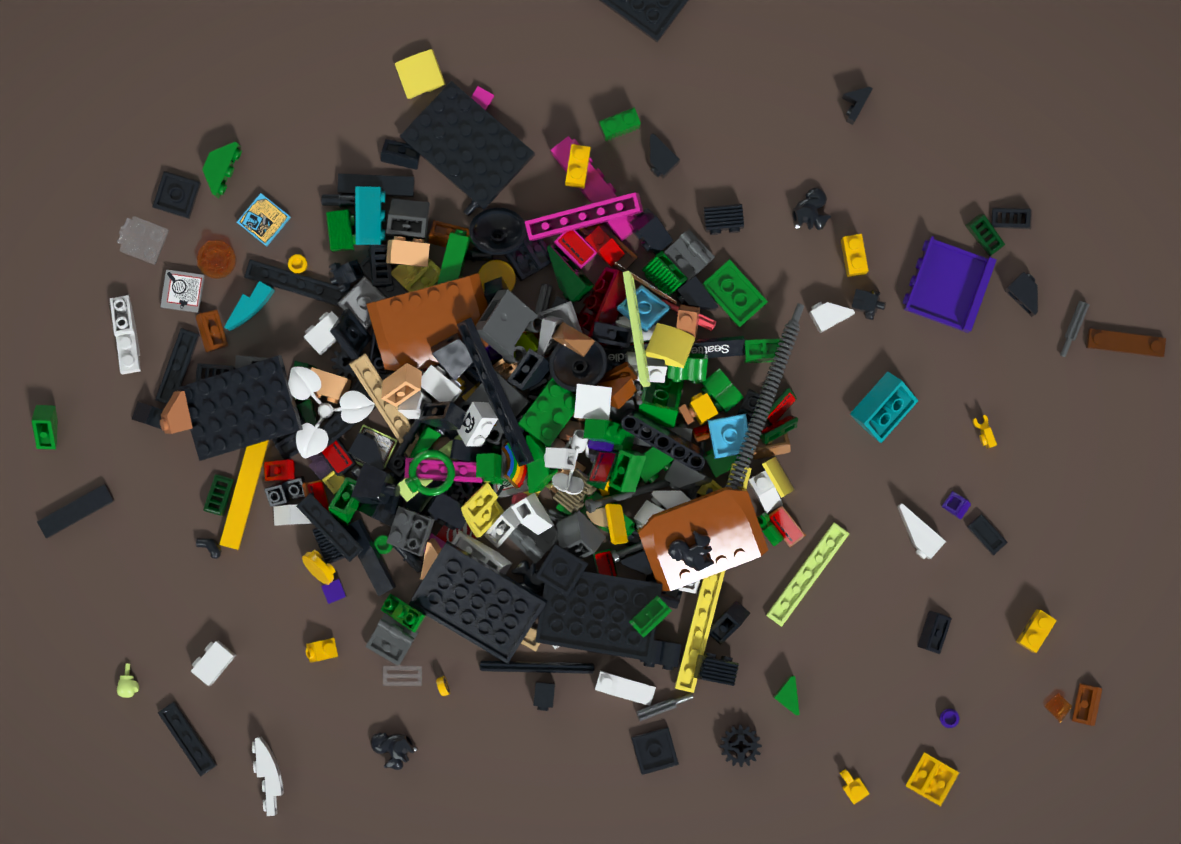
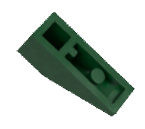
M549 245L547 250L559 289L568 301L580 302L593 288L594 284L557 245Z

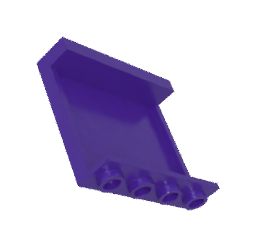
M931 236L929 240H925L922 251H924L923 257H919L915 268L918 271L916 276L913 275L910 280V293H906L903 299L904 310L969 333L972 331L997 259L991 257L987 259L935 240Z

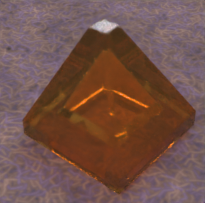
M1058 693L1045 705V708L1060 723L1070 711L1072 705Z

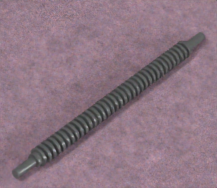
M797 303L792 319L789 320L788 324H785L786 328H784V333L781 335L783 338H780L779 347L776 349L778 352L774 354L777 357H773L774 361L771 362L773 366L769 367L771 371H768L767 380L764 381L766 385L762 386L765 390H761L762 394L759 395L761 399L757 400L759 404L755 405V413H752L754 418L750 419L753 423L748 424L751 428L747 427L748 432H745L747 437L743 438L746 442L741 443L744 447L740 446V450L743 452L738 451L740 456H737L736 459L739 461L734 462L737 466L733 465V469L736 471L731 470L734 476H729L732 480H728L727 483L730 485L726 484L725 487L741 490L738 487L742 488V484L739 482L744 483L741 477L745 478L746 475L743 473L748 472L745 468L749 469V465L746 463L751 464L749 459H752L753 456L750 454L755 453L752 449L756 450L754 445H758L756 440H759L760 437L757 435L762 434L760 431H763V427L761 426H765L763 421L767 420L766 417L769 415L767 412L771 410L768 407H772L770 402L774 401L773 398L776 396L774 393L778 391L775 388H779L778 384L781 382L779 379H782L783 376L781 374L785 372L782 369H786L785 365L788 363L786 360L790 358L787 355H791L790 351L793 350L792 346L795 344L793 341H796L797 332L800 331V324L798 322L804 309L802 304Z

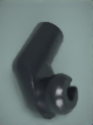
M209 538L196 539V547L207 548L211 553V558L217 559L221 556L222 550L216 540Z

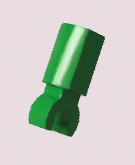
M764 512L760 516L762 520L759 517L757 519L763 530L762 532L770 543L775 546L784 537L776 526L770 522L769 515Z

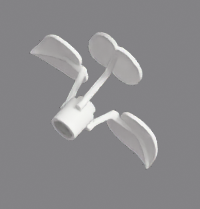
M292 367L290 370L288 385L292 396L299 400H305L311 395L320 405L318 407L320 419L315 427L310 423H305L302 425L303 430L297 431L296 434L297 448L303 458L316 455L326 448L328 435L325 430L318 428L324 418H330L334 412L342 411L341 418L343 421L357 423L365 419L374 408V402L358 391H348L340 398L341 407L333 408L329 403H322L314 394V392L321 388V380L315 372L304 367Z
M575 430L573 437L569 438L566 445L558 438L551 444L552 448H568L570 445L571 449H575V464L578 453H582L584 450L586 457L590 458L593 464L598 451L588 447V439L583 438L584 430ZM574 469L570 470L569 475L557 473L552 478V484L555 488L572 495L582 492L584 482L581 478L572 476Z

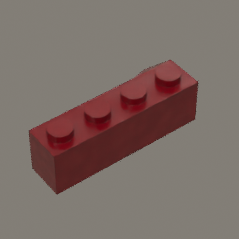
M605 267L593 286L594 292L591 296L586 297L583 302L585 304L580 314L576 313L582 333L590 338L592 337L595 321L610 324L615 322L619 314L617 307L625 300L623 272ZM598 342L602 347H605L606 343Z

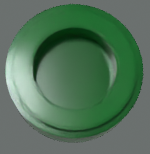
M380 535L374 540V545L380 554H387L393 548V545L386 543L387 535Z

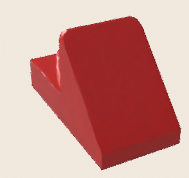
M600 226L585 238V241L610 267L625 255L615 240L610 238Z
M294 460L264 462L265 481H287L295 478Z

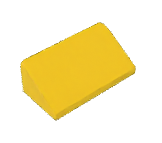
M606 504L605 510L611 542L614 545L627 543L628 538L622 506L620 504Z

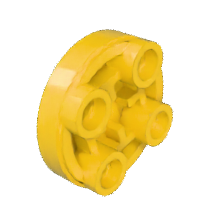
M492 260L485 263L479 270L483 291L484 283L501 276L510 292L514 289L516 276L513 268L508 263L501 260Z
M313 550L303 555L304 565L316 579L326 585H329L334 580L333 574L336 570L331 564H326L321 559L322 556L318 551Z

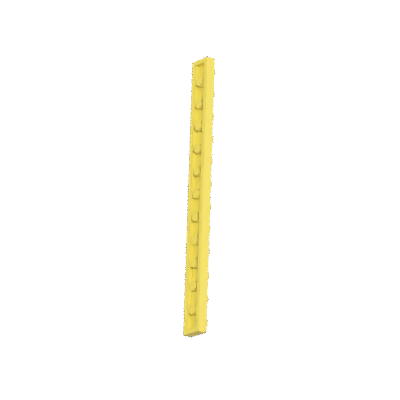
M732 463L731 470L736 471L735 469H733V465H737ZM745 468L748 470L747 473H743L746 477H741L744 483L739 482L744 489H747L752 468ZM725 570L702 579L675 689L694 693L697 678L693 676L698 655H704Z

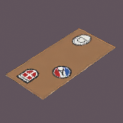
M615 262V267L617 269H619L622 272L628 271L627 269L623 268ZM632 273L634 280L676 305L677 301Z

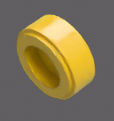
M295 254L289 258L288 267L292 272L301 274L307 269L308 263L304 256Z
M445 676L437 678L436 683L442 696L449 695L450 688Z

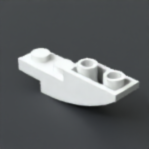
M126 295L110 298L120 373L123 375L140 372V349L130 297Z
M257 737L255 742H252V751L256 753L253 770L254 773H257V777H265V780H262V791L266 792V800H263V810L267 811V816H275L277 814L276 796L284 794L282 776L270 747L262 737Z

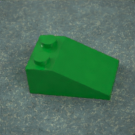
M666 370L664 383L650 382V386L643 387L641 395L643 403L639 405L638 411L664 427L674 428L684 380L682 382L671 381V379L667 378L668 370Z

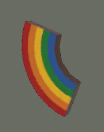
M506 441L501 448L507 459V468L503 476L518 489L524 482L527 465L519 467L508 441Z

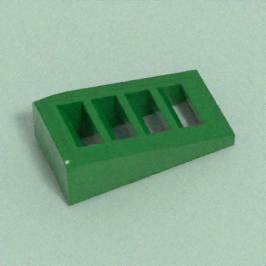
M428 425L425 426L409 458H414L419 453L428 450L441 434L436 429Z

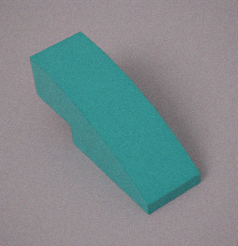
M259 281L250 298L244 294L241 296L224 328L232 331L249 321L264 307L275 290Z

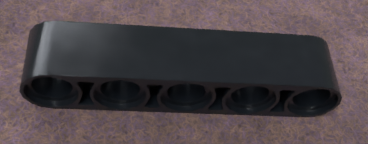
M629 408L623 412L621 425L625 431L693 470H700L704 467L705 452L702 448L635 409ZM633 418L635 421L627 422L626 419ZM648 427L651 431L645 432L642 429ZM666 437L668 440L662 442L659 438ZM676 447H683L684 450H683V451H677L675 448H676ZM698 456V457H700L701 459L698 460V461H695V460L692 459V457Z

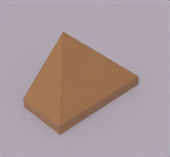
M564 322L561 323L552 336V339L583 357L595 342L592 338Z

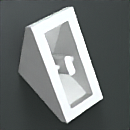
M297 505L273 506L274 526L312 523L296 507Z

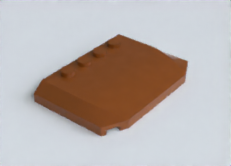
M479 273L366 303L384 368L397 371L406 363L417 369L440 364L432 355L431 347L456 333L461 336L457 324L468 318H472L476 326L488 307ZM481 338V341L484 347L486 348L489 344Z
M724 487L652 515L648 522L637 530L656 582L663 584L662 591L675 590L761 557L768 551L749 493L744 488L738 490ZM694 531L707 535L711 539L707 546L712 548V551L707 553V557H711L714 564L701 571H695L693 568L685 565L682 560L677 562L675 559H672L668 553L669 545L674 540L682 539L690 547L696 543L693 535Z

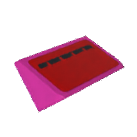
M575 230L562 233L554 241L580 269L597 254Z

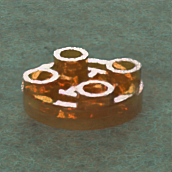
M219 240L208 241L198 252L197 265L206 276L213 279H221L228 276L234 270L236 255L227 243Z

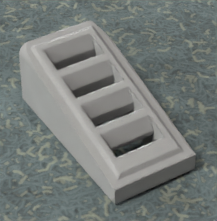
M549 316L542 319L537 351L539 355L545 356L550 354L555 342L552 336L563 322L562 318Z

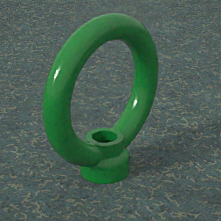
M423 451L411 461L408 472L409 478L405 480V483L412 493L418 491L429 496L442 494L453 484L455 478L454 464L441 451ZM426 458H438L447 467V478L439 487L428 488L423 486L416 475L419 463Z

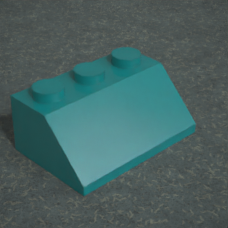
M355 186L356 245H382V241H386V230L382 229V222L386 221V211L382 210V202L386 201V193L382 191V187Z
M887 371L850 415L879 443H882L916 405L918 399L902 380Z

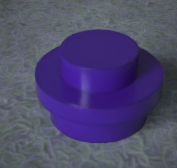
M945 709L940 714V722L946 728H954L959 723V714L953 709Z

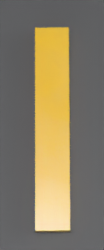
M269 440L246 447L219 545L237 550L240 548Z

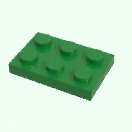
M730 259L702 284L713 300L739 328L768 303Z
M552 377L518 422L519 426L549 448L575 413L576 395L571 391L561 388Z

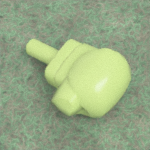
M128 663L125 664V676H120L117 686V694L124 698L133 697L135 692L139 691L138 682L134 681V676H129L130 664Z

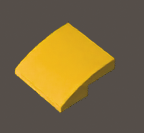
M924 752L906 787L942 806L959 772Z

